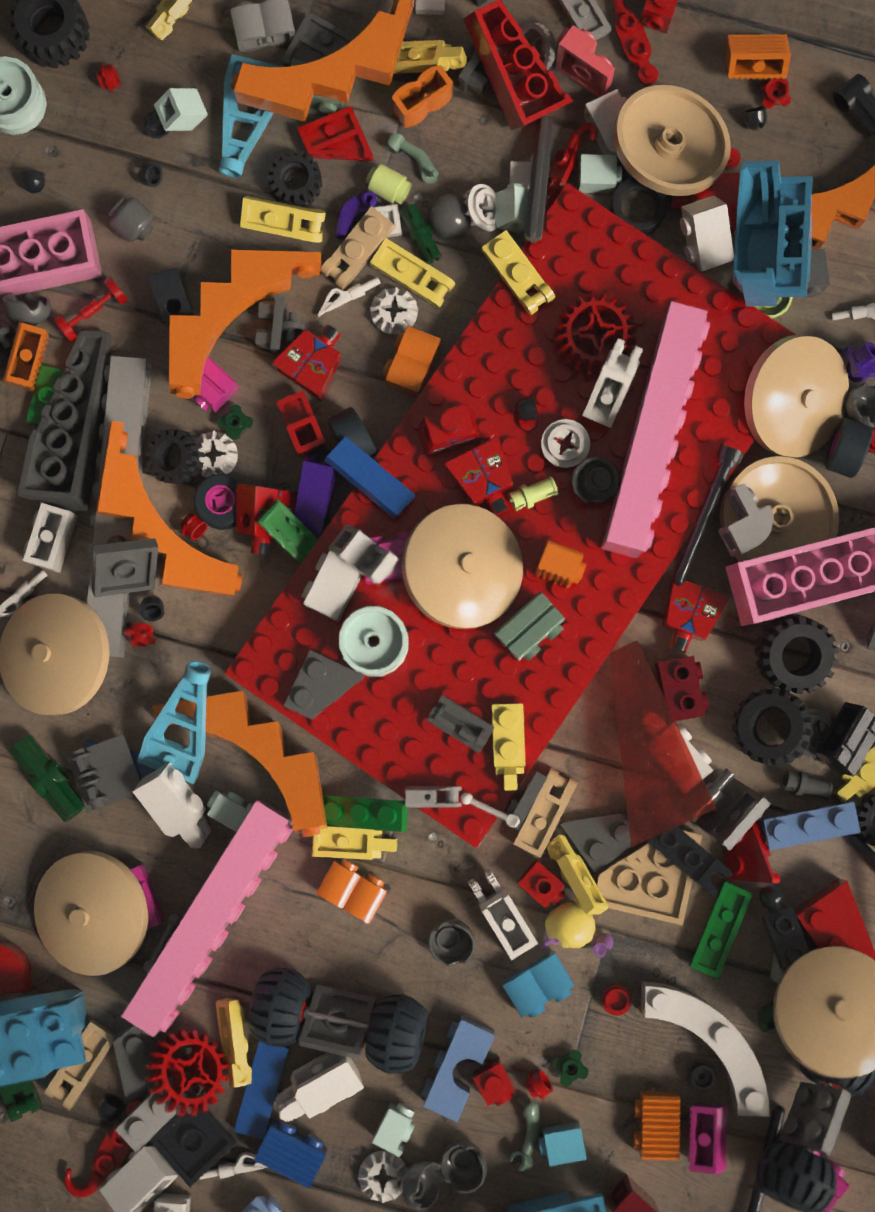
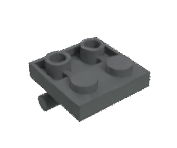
M725 768L713 783L709 782L698 794L699 799L686 815L699 829L730 851L742 839L743 835L755 821L763 815V812L769 807L770 803L762 795L735 779V775Z

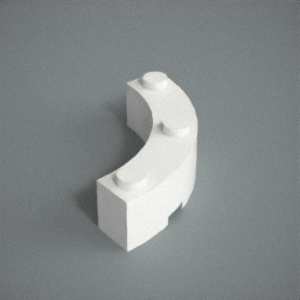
M641 981V1013L645 1018L660 1019L680 1025L702 1038L716 1053L725 1069L730 1086L732 1109L738 1116L770 1117L768 1093L760 1065L752 1049L734 1025L713 1006L689 992L671 985Z

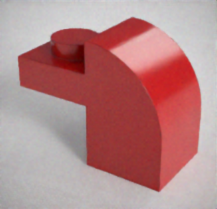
M304 390L276 401L298 456L326 445Z
M0 941V994L26 992L32 988L31 966L27 955L19 946L11 942Z

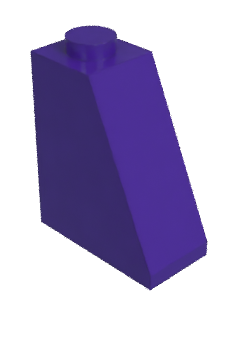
M322 448L310 451L303 461L294 514L315 537L317 535L321 536L326 529L338 471L325 461L331 450Z

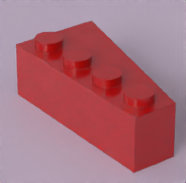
M501 0L475 10L463 18L511 131L573 102L570 95L564 93L557 83L559 80L552 70L549 71L539 58L540 54L534 46L531 47L523 36V30Z
M838 878L794 909L802 932L815 950L825 947H845L859 951L875 960L873 945L847 880Z

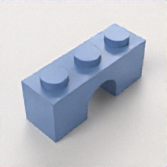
M851 801L817 806L811 810L782 813L758 819L762 830V838L769 850L861 832L855 804Z
M462 1015L458 1022L452 1021L445 1037L450 1040L445 1051L439 1050L433 1067L437 1068L433 1080L427 1078L422 1089L421 1096L425 1097L423 1107L458 1122L470 1095V1087L455 1079L453 1069L459 1061L464 1059H472L483 1064L495 1037V1030Z

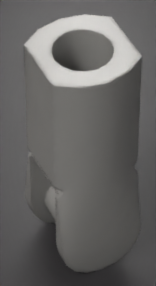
M406 786V808L462 807V803H459L458 790H462V787ZM437 791H446V803H437Z

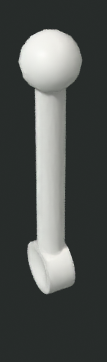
M468 792L461 795V802L463 804H472L505 820L510 827L518 826L519 818L516 815H507L474 799Z

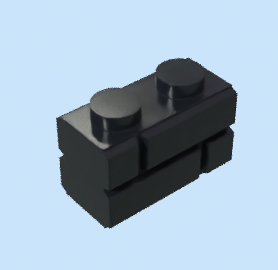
M844 702L815 754L825 761L832 770L854 777L862 767L870 748L875 743L874 714L864 706Z

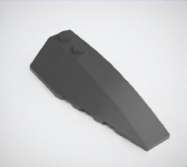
M80 331L65 362L67 367L61 379L58 378L53 387L55 392L49 404H45L40 414L42 419L37 430L33 429L30 435L18 489L20 497L64 510L87 512L96 469V457L100 447L99 427L104 421L105 413L102 411L103 394H107L108 383L105 382V367L109 365L111 335L109 332Z

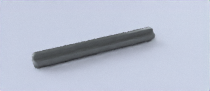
M547 115L536 121L524 233L525 240L531 241V243L541 240L543 233L554 124L553 119L548 118Z

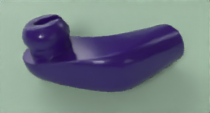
M372 191L361 192L340 207L336 220V238L345 240L351 232L355 219L365 214L371 206H376L377 198Z

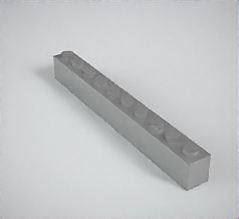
M111 356L110 365L105 367V382L108 383V391L102 397V411L105 412V422L101 423L99 427V440L103 442L102 453L98 452L96 457V469L100 470L99 482L94 483V500H98L107 436L111 421L124 423L123 432H128L126 449L120 450V453L136 456L140 477L142 476L152 365L145 358ZM93 511L90 518V527L94 529L93 541H89L87 556L88 559H91L90 571H86L84 579L85 589H88L87 601L84 602L93 608L104 624L109 641V657L124 659L126 635L123 633L127 629L130 593L94 597L91 588L94 545L107 544V540L115 535L124 536L126 542L129 541L131 521L95 515V511Z

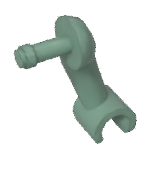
M398 133L389 135L384 142L386 150L397 154L399 149L411 155L417 162L422 180L427 184L435 183L439 173L423 149L406 141Z
M518 1095L516 1101L525 1108L523 1116L526 1118L527 1132L521 1150L513 1152L509 1159L511 1163L516 1164L522 1158L523 1162L518 1170L526 1172L533 1166L531 1153L539 1136V1106L537 1102L529 1104L522 1095Z

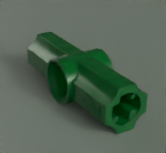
M28 735L13 745L9 751L29 776L27 778L28 782L39 796L47 799L63 822L69 821L83 811L85 808L84 803L77 791L67 781L69 779L67 773L56 760L47 755L33 735Z

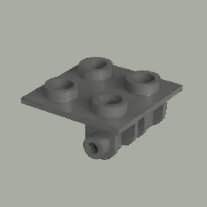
M124 734L66 755L87 813L134 795L132 791L141 781Z

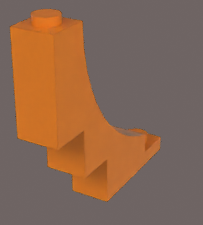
M393 0L391 14L378 11L371 23L349 44L319 60L290 67H263L242 63L240 73L235 72L231 85V90L235 93L237 103L305 122L313 94L348 104L356 77L390 86L413 10L414 0Z
M875 165L854 181L827 192L812 194V249L818 250L824 244L833 220L857 230L862 226L873 200H875Z
M231 250V283L201 282L200 316L170 315V395H176L178 398L183 399L192 398L194 395H201L202 377L206 362L213 346L225 328L238 315L257 302L274 294L291 290V275H297L300 278L320 276L321 252Z
M111 421L95 515L130 520L129 541L156 538L158 556H163L159 586L224 597L234 596L235 591H240L242 584V574L238 573L239 565L226 563L205 555L183 541L167 526L153 507L143 487L136 456L120 453V450L126 449L128 432H123L124 423Z
M243 691L207 696L206 736L234 745L257 760L270 773L282 792L291 815L294 831L302 833V837L320 835V829H326L327 822L315 753L310 752L286 756L281 724L275 721L251 725L248 699ZM189 700L179 701L175 711L194 718L196 704ZM165 704L152 706L155 719Z

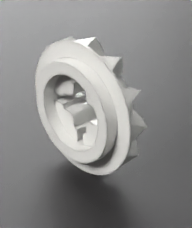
M485 184L473 186L472 189L466 192L468 198L463 202L468 207L465 215L471 217V225L477 226L479 232L493 231L497 229L495 191Z
M398 287L383 289L381 293L374 297L370 307L373 323L379 330L387 334L396 335L400 331L404 333L407 326L412 327L417 319L418 308L416 300L408 291ZM396 300L398 308L403 309V311L398 312L396 317H394V322H392L390 312L385 311V309L391 308L392 303Z
M562 419L553 422L546 428L542 436L541 448L545 458L554 466L568 469L579 465L586 458L590 449V438L588 432L581 424L573 420ZM569 433H571L572 435L570 437V444L574 446L575 449L567 448L566 451L563 452L562 455H560L559 453L561 445L557 443L556 440H564L565 437H568Z
M212 431L201 434L195 441L201 442L203 446L198 451L204 452V454L211 452V447H213L214 443L216 450L226 455L216 457L214 467L209 457H199V462L204 464L203 468L197 467L196 469L200 472V475L206 478L214 474L228 475L234 469L238 459L235 443L229 436L220 432Z
M377 1151L370 1154L362 1162L359 1169L358 1179L361 1191L370 1200L380 1201L381 1203L395 1200L401 1194V1177L407 1169L403 1160L389 1151ZM382 1164H384L387 1175L397 1177L388 1179L384 1189H381L380 1181L374 1179V1175H379Z

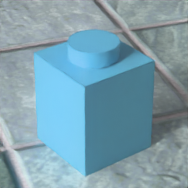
M579 1121L542 1128L544 1137L538 1138L541 1157H548L549 1166L587 1160Z

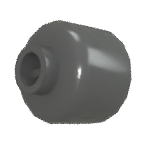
M123 197L108 214L111 217L110 226L128 242L135 241L137 238L143 241L154 229L150 225L153 220L152 212L136 198H129L127 200Z

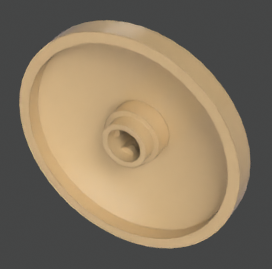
M655 85L637 91L624 103L614 123V146L621 163L638 182L659 193L672 196H688L704 191L719 178L730 157V136L720 114L700 95L682 87Z
M793 335L775 342L759 357L747 382L744 405L748 427L753 437L763 448L774 454L786 457H802L820 449L835 434L844 417L846 399L849 394L847 370L837 350L820 338Z
M783 456L761 459L738 472L725 490L727 491L735 486L746 483L747 487L751 488L756 495L757 507L761 508L770 505L773 513V525L767 539L757 547L735 556L739 562L837 537L839 510L834 492L826 479L815 468L801 460ZM725 493L720 507L721 528L738 519Z
M457 504L446 506L430 513L414 527L403 550L402 574L409 596L422 613L441 625L456 629H468L488 624L499 618L509 609L521 586L523 561L515 536L499 517L478 506Z
M63 594L40 595L23 604L8 621L0 642V673L7 691L23 708L42 715L71 713L92 699L105 678L109 663L107 632L98 614L84 601Z
M97 851L74 853L55 862L45 872L38 885L34 901V917L37 931L47 951L65 968L82 975L97 976L107 974L127 964L141 948L148 927L146 898L135 875L118 859Z
M845 947L820 948L795 960L782 975L776 988L773 1003L776 1029L788 1052L807 1069L827 1077L850 1078L874 1070L875 960L859 951Z

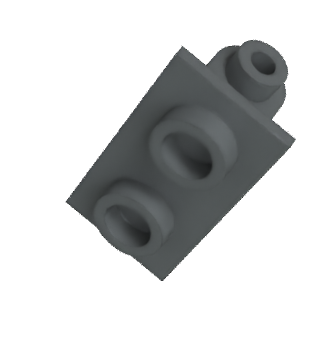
M444 695L440 697L427 719L428 722L480 753L495 728Z

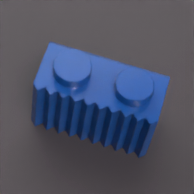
M280 1120L279 1123L273 1121L254 1161L310 1189L328 1148L323 1146L324 1141L315 1135L308 1134L305 1137L295 1132L297 1128L287 1121Z

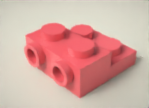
M574 25L570 29L566 27L557 40L559 47L556 50L557 60L555 69L598 98L608 94L615 71L612 63L602 55H595L597 41L589 31L578 29Z

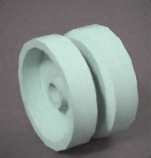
M0 57V132L11 135L27 133L35 128L44 117L47 106L45 92L28 65L17 58Z
M364 607L353 612L344 621L339 633V648L344 660L356 672L368 677H382L394 672L404 662L408 652V634L403 622L392 611L382 607ZM375 635L376 638L379 637L380 643L378 646H369L370 636Z

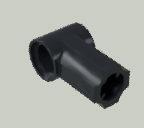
M856 74L835 90L832 96L837 107L844 113H850L870 137L875 134V98L872 95L873 90L869 81L863 75Z

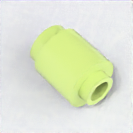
M380 164L377 168L373 166L366 178V183L369 184L368 191H372L392 204L395 202L402 204L412 186V183L407 181L406 176L383 164Z

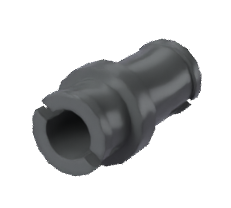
M787 771L783 779L782 788L786 791H793L794 795L797 796L805 794L828 801L832 795L833 783L808 777L807 773L804 772L795 774Z

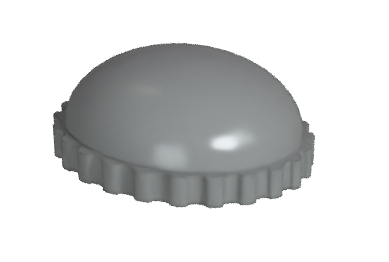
M531 22L521 27L523 36L531 47L534 46L540 54L539 58L549 70L556 57V42L552 33L544 25H540V23Z

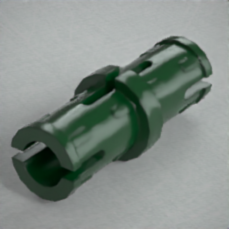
M417 204L408 205L413 217H411L406 208L400 211V215L403 217L411 233L409 237L412 243H416L424 262L431 265L435 262L430 255V251L436 261H439L443 255L431 236L433 231L430 226H426Z

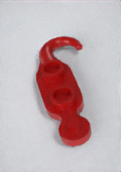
M612 0L615 9L614 28L624 54L630 63L638 66L639 82L644 86H652L656 83L659 73L657 68L649 62L652 49L641 20L625 4L624 0Z
M588 122L579 126L571 135L566 148L560 149L553 158L554 164L548 174L545 214L551 207L553 200L558 197L565 187L570 173L578 164L577 149L582 138L590 132L589 139L591 141L595 140L597 127L594 123Z
M137 1099L132 1101L127 1106L126 1116L143 1100ZM121 1121L111 1127L94 1155L90 1179L85 1186H75L71 1181L72 1169H66L64 1185L71 1195L77 1198H85L92 1195L113 1171L120 1168L131 1150L127 1142L114 1129Z

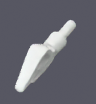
M376 277L362 285L358 283L347 291L339 288L330 290L317 314L318 317L351 300L364 296L365 291L381 284L379 278ZM333 294H338L339 297L333 303L329 302Z
M875 303L866 306L851 307V310L832 313L833 320L852 317L853 320L867 317L875 320Z
M42 570L31 581H25L13 595L0 605V617H11L23 605L22 600L35 591L34 587L48 574ZM13 604L16 605L15 611L5 613L7 607Z
M243 1152L238 1156L235 1163L219 1164L218 1168L208 1170L200 1179L220 1176V1179L234 1176L235 1174L264 1169L266 1166L258 1162L254 1164L243 1163L246 1157L252 1159L256 1157V1155L250 1152Z

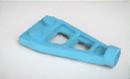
M234 54L231 55L224 79L223 141L219 172L231 178H241L246 160L274 113L259 109L255 114L239 111L235 93L231 90L233 76L235 72L240 73L242 63L263 67L282 66ZM235 121L253 125L246 141L232 138Z
M189 661L187 663L184 677L144 737L137 760L138 763L157 770L171 762L176 770L183 774L185 781L192 784L195 783L205 755L207 682L211 673L209 665L201 661ZM180 698L196 704L194 718L175 711ZM175 723L189 729L190 745L188 747L164 738V732L169 724Z

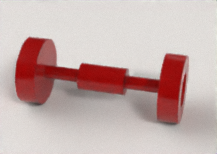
M111 276L103 281L110 292L99 300L95 298L79 310L80 314L67 322L61 313L53 317L70 342H73L78 337L72 326L83 318L87 320L102 309L101 305L114 296L121 306L128 301Z

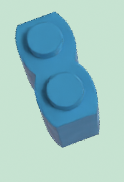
M555 951L543 956L502 982V986L520 1016L528 1015L530 1018L542 1013L546 1009L544 1004L553 999L559 1002L572 994L570 989L575 986Z

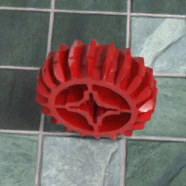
M589 293L587 302L581 296L576 298L577 307L568 303L566 306L568 313L561 312L559 315V319L563 323L556 324L555 331L561 333L555 337V343L564 344L559 348L558 353L560 355L569 353L565 363L568 365L575 360L577 362L575 371L577 372L581 370L582 365L586 366V375H591L593 368H597V373L600 376L609 355H604L603 353L605 342L620 336V339L625 341L621 354L631 356L633 349L630 346L635 345L637 342V338L632 336V334L636 333L637 326L628 325L634 319L633 314L624 316L623 314L627 309L626 304L617 308L615 307L617 298L613 297L610 303L605 302L606 294L604 293L600 295L599 301H595L593 293ZM588 314V325L584 328H579L578 332H571V327L575 321ZM600 314L609 317L615 324L604 323L600 318ZM593 325L597 333L601 334L599 343H597L595 336L591 334ZM574 342H577L578 345L588 346L592 351V355L582 352Z
M182 1029L178 1031L177 1036L174 1033L166 1035V1041L161 1040L156 1043L159 1051L154 1050L150 1052L149 1056L155 1063L146 1064L145 1068L152 1071V1075L145 1077V1081L154 1083V1087L150 1088L148 1093L150 1095L159 1094L155 1104L162 1105L166 1102L165 1112L170 1113L175 1109L177 1116H184L186 1112L189 1116H194L198 1110L206 1112L208 1110V1103L214 1105L218 1102L215 1094L224 1093L225 1089L219 1083L228 1081L229 1077L222 1074V1070L227 1069L229 1065L227 1063L221 1064L220 1058L224 1057L225 1052L220 1051L216 1053L215 1051L219 1042L212 1041L208 1044L209 1034L204 1033L199 1037L198 1030L193 1029L187 1034L186 1030ZM179 1047L192 1049L191 1053L186 1055L184 1060L179 1058L174 1060L171 1058V1055ZM202 1060L206 1064L207 1074L202 1069ZM184 1067H189L190 1070L188 1072H191L190 1078H185L184 1075L186 1073H183ZM166 1071H168L172 1076L173 1082L171 1087L167 1080ZM191 1085L203 1087L202 1091L193 1099L182 1097L183 1092L187 1091Z

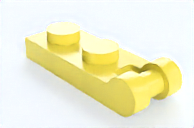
M245 196L242 204L240 227L310 242H322L323 232L320 231L321 222L325 220L326 212L321 209H309ZM302 219L310 221L309 229L301 228Z
M507 230L482 246L484 255L530 316L538 311V306L544 302L549 303L556 298L552 289L544 282ZM534 287L537 293L530 297L526 291Z
M385 238L370 261V266L420 296L437 309L443 304V297L446 292H450L455 285L451 278ZM430 280L438 284L434 291L426 287Z

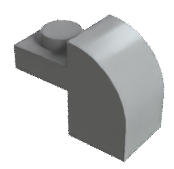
M746 483L725 491L738 519L718 529V532L731 557L741 555L763 543L769 536L773 525V513L770 505L758 508L756 505V495L751 488L747 487Z
M348 524L345 525L328 548L345 563L375 584H380L383 579L392 573L394 564L398 560L390 551L378 546L361 531Z

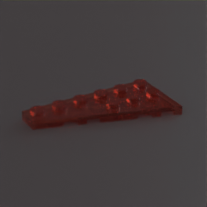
M638 641L609 653L631 847L717 809Z

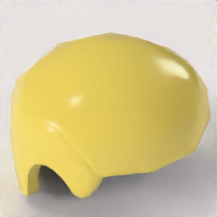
M576 902L560 904L548 913L545 921L548 937L560 941L563 948L583 947L592 940L596 930L593 915L585 914L577 906Z

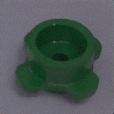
M234 404L230 406L228 413L217 419V424L229 433L230 439L238 440L247 429L253 426V420L251 417L243 414L239 405ZM233 420L238 421L236 425L232 424Z
M571 1050L570 1053L562 1057L557 1056L553 1061L554 1068L560 1073V1082L564 1086H570L572 1081L579 1078L586 1079L589 1074L588 1068L583 1066L581 1061L582 1054L578 1050ZM569 1065L574 1066L572 1071L568 1070Z

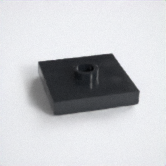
M209 1109L206 1112L198 1110L194 1116H189L187 1112L184 1116L175 1115L149 1140L189 1187L199 1180L237 1143Z

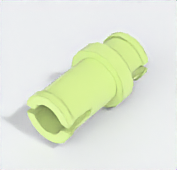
M550 476L529 486L521 485L518 487L519 490L508 493L514 511H518L524 507L530 509L534 507V503L558 495V489L554 479Z

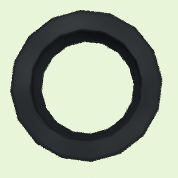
M631 177L620 183L613 193L610 211L645 235H649L657 230L664 220L668 205L667 196L644 186L634 177ZM632 191H642L652 196L656 204L653 217L643 223L632 222L626 218L621 208L625 195Z

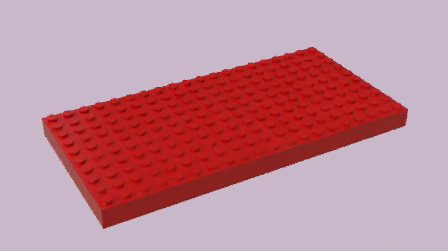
M569 183L565 185L544 216L542 239L536 243L526 241L521 248L544 282L552 289L556 298L549 303L544 302L538 306V311L530 316L503 279L500 278L374 459V461L416 495L414 499L394 520L357 487H354L315 543L313 549L308 553L224 673L405 800L406 786L462 787V790H458L459 803H462L461 795L468 792L474 799L501 812L503 811L516 790H504V774L496 775L493 754V732L480 753L428 722L427 719L431 711L436 706L440 697L444 695L492 725V705L523 704L525 766L524 774H517L518 789L692 533L720 465L717 463L719 459L717 453L721 444L735 448L745 455L754 442L755 438L746 420L744 401L747 382L755 363L775 342L785 337L796 335L756 307L746 306L745 300ZM532 287L526 293L532 297L537 293V290ZM589 293H593L595 301H599L602 293L606 294L605 302L608 303L611 302L613 297H616L617 303L615 307L617 308L626 304L627 309L623 315L633 314L634 319L628 325L637 326L636 333L632 334V336L637 338V342L630 347L633 350L636 346L643 349L638 359L640 361L611 428L582 416L599 378L597 368H593L591 375H586L587 367L583 365L579 372L575 371L577 362L574 360L571 364L567 365L565 359L569 353L560 355L558 350L564 344L555 343V337L561 334L555 331L556 324L563 323L559 319L560 313H568L566 310L568 303L577 307L576 298L579 296L587 302ZM672 301L708 311L705 321L710 322V327L701 348L697 349V351L702 352V357L698 369L695 370L693 377L689 379L694 381L691 397L687 399L685 406L682 405L681 410L686 411V416L682 429H679L678 434L674 435V440H678V446L674 459L671 458L670 464L666 465V469L670 470L667 486L658 495V499L662 500L661 510L658 518H655L654 523L651 522L650 529L654 530L653 540L646 552H642L637 558L601 549L615 496L603 503H586L574 493L571 482L574 469L579 465L568 469L554 466L545 458L541 448V440L544 431L553 422L562 419L576 421L586 429L590 438V449L585 459L591 457L607 458L618 467L621 476L663 317ZM588 314L575 321L571 327V332H578L579 328H584L588 325ZM600 314V318L604 323L615 324L612 319ZM593 325L591 334L595 336L597 343H599L601 334L597 333ZM620 336L604 343V355L609 354L611 349H614ZM574 342L582 352L592 355V351L588 346L578 345L577 342ZM533 395L539 419L523 421L515 413V406L520 399ZM467 404L474 412L482 441L426 457L418 430L422 419L427 415ZM569 433L568 437H565L564 440H556L557 443L561 445L559 453L560 455H562V453L565 452L567 448L575 449L574 446L570 444V437L572 435L571 433ZM498 437L512 478L513 487L503 493L510 509L497 517L509 527L515 536L523 561V576L519 592L512 605L503 615L488 624L474 628L456 629L447 627L428 618L419 610L407 592L404 579L367 585L363 575L339 622L303 604L305 598L302 597L303 591L309 581H315L319 573L316 570V566L323 553L328 555L330 551L328 548L346 524L358 529L368 538L384 537V541L395 540L398 533L412 531L424 517L440 508L457 504L471 505L447 473L445 463ZM733 469L730 470V473H729V475H728V478L730 477V475H731L732 472L734 471ZM550 476L554 479L558 495L536 502L534 507L530 509L524 507L514 511L508 493L519 490L518 487L521 485L529 486ZM486 502L478 506L491 512ZM548 541L584 554L581 562L587 564L578 584L572 582L570 587L565 588L564 585L560 586L558 582L554 584L553 580L548 582L547 578L542 579L541 576H536V570ZM541 592L565 618L560 624L564 629L551 641L545 637L538 644L541 650L528 662L524 658L518 662L493 634L533 597ZM364 607H382L392 611L403 622L408 634V652L404 662L394 672L382 677H368L364 675L362 681L354 685L314 719L284 707L310 650L354 670L344 660L339 648V633L344 621L353 612ZM375 635L369 637V646L376 647L379 645V637L376 638ZM437 791V803H446V791ZM462 803V807L418 808L476 849L498 818L472 804L465 805Z

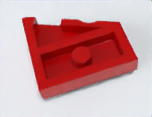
M352 106L297 128L307 154H310L313 159L367 162L374 160Z
M758 820L755 821L743 835L742 839L730 851L725 848V866L733 873L730 877H725V879L780 883L779 874L773 873L767 857L771 856V853L762 838V830Z

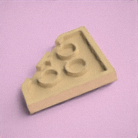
M684 831L699 845L701 844L702 835ZM647 842L598 873L596 885L610 909L683 926L693 880Z

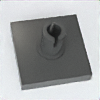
M115 535L107 540V544L94 545L91 588L94 597L154 590L158 557L156 538L126 542L124 536Z

